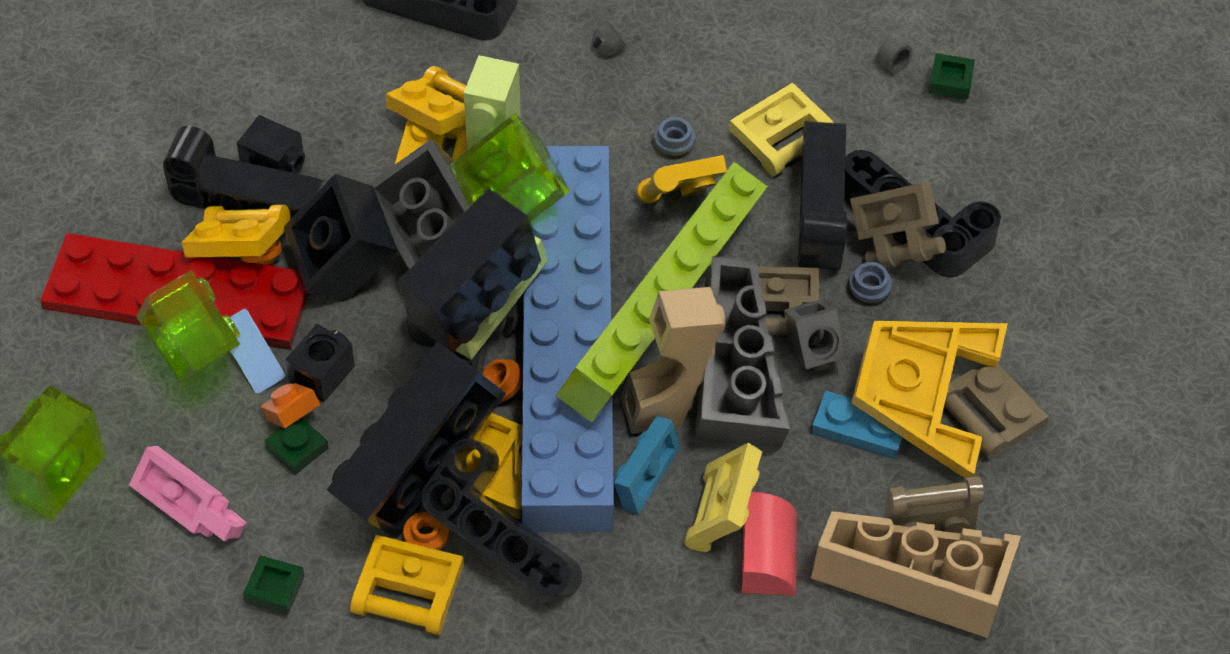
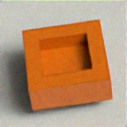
M295 383L286 384L276 389L270 395L271 399L261 405L260 408L269 422L286 428L321 404L312 389Z

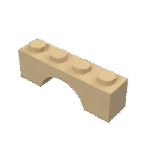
M711 287L658 292L649 321L662 357L646 367L629 372L620 397L632 434L647 431L656 416L670 419L673 421L674 428H680L684 423L688 410L692 409L693 398L698 385H701L703 382L705 368L709 359L714 355V346L719 333L725 327L724 310L721 305L716 304Z

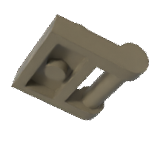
M998 363L996 367L979 364L949 383L944 407L969 433L982 436L980 452L989 461L1047 425L1049 416ZM966 395L1000 433H993L960 397Z
M980 476L965 477L961 483L905 490L903 486L888 488L884 518L892 519L893 525L912 527L916 526V523L919 522L934 524V530L961 534L963 528L975 530L979 505L984 501L982 480Z

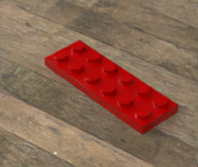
M66 233L40 301L42 308L46 310L216 338H223L217 328L218 324L239 311L247 309L268 346L291 350L309 292H306L299 270L247 263L220 257H185L182 251Z

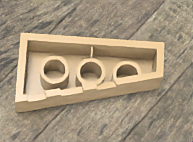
M832 511L818 544L811 578L988 638L1021 536L1004 534L1003 539L982 537V531L965 528L962 529L961 534L934 530V524L919 522L916 523V526L912 527L893 525L892 519Z

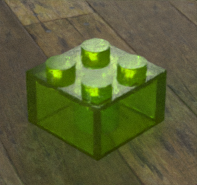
M516 113L449 164L469 206L490 188L528 215L530 222L570 192L543 140Z
M192 270L148 295L136 316L183 388L188 387L227 363L240 346L237 340L240 337V333L235 323L228 315L222 316L213 303L216 298L212 288L204 278L197 279Z
M50 385L38 398L36 397L28 403L23 416L14 427L0 436V474L9 498L51 521L57 517L107 455L93 408Z

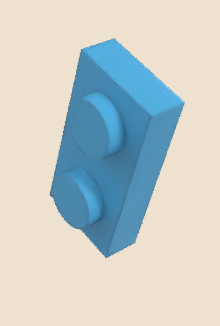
M825 390L812 425V434L896 459L903 437L851 403L852 398Z
M656 416L648 430L640 435L636 448L626 464H622L619 467L614 485L623 509L639 515L681 449L672 420Z

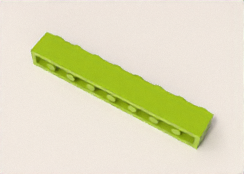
M733 162L581 359L556 396L586 419L593 422L655 339L649 317L658 292L692 289L710 265L712 257L717 256L768 186Z

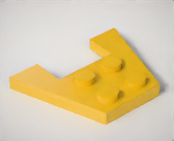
M874 321L869 331L851 403L963 478L974 476L982 436L943 425L940 422L955 357L959 356L987 366L996 367L1001 356L1008 323Z

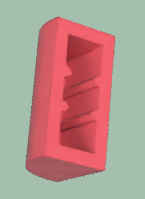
M751 492L747 506L749 515L743 525L741 593L796 596L797 511L788 501L778 496Z

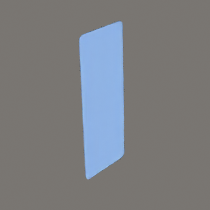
M247 309L239 311L217 325L219 332L255 393L263 392L286 377Z

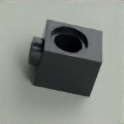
M261 115L257 116L236 143L240 162L297 174L305 161L301 133Z
M317 323L285 359L289 383H297L312 389L318 400L323 403L355 367L352 343L341 332L336 330L329 331Z

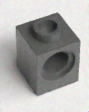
M826 299L784 310L793 356L805 369L812 371L825 370L834 366V361L847 358L837 309ZM817 330H823L822 340L814 346H809L808 341L812 333Z

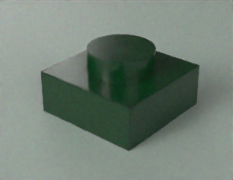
M935 53L928 94L968 100L975 59Z
M302 417L286 428L280 427L264 440L266 449L294 475L329 449L327 439Z
M260 555L243 592L245 603L288 615L305 577L303 567Z

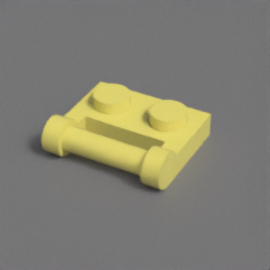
M791 83L731 119L729 131L761 161L762 167L774 177L785 170L786 164L802 155L803 136L778 151L772 145L803 127L804 121L834 122L794 83Z
M746 443L706 465L703 475V481L706 484L694 526L688 529L685 538V545L689 549L708 552L713 541L738 531L745 524L749 515L747 506L751 491L759 478V470L757 469L762 454L761 450L750 443Z

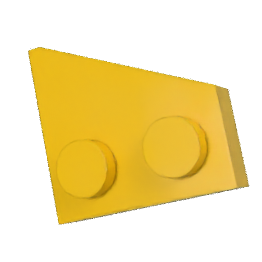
M491 413L473 438V440L491 445L499 457V468L482 495L513 517L520 519L522 516L523 425ZM477 449L471 451L466 458V467L470 473L475 471L481 462V456Z

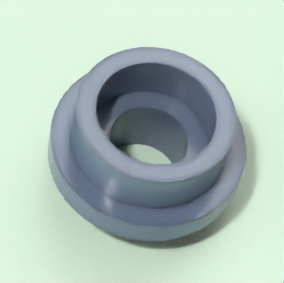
M670 117L662 121L656 129L655 145L661 152L667 155H683L693 148L695 132L685 119Z
M866 262L852 272L849 287L857 299L867 303H876L888 297L892 288V279L883 265L876 262ZM871 282L877 286H869L865 283Z

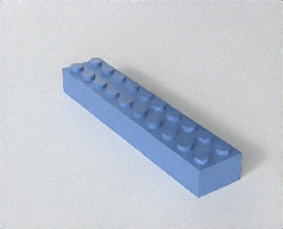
M526 146L525 214L529 216L534 236L542 240L547 263L524 291L522 523L534 532H613L612 396L593 422L586 419L556 396L572 371L611 322L609 146Z

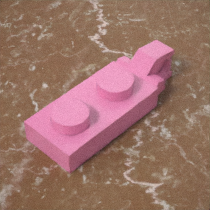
M159 446L146 448L129 486L193 534L202 533L207 537L215 534L223 541L240 538L247 522L234 511L226 509L229 501L226 497L222 496L221 492Z

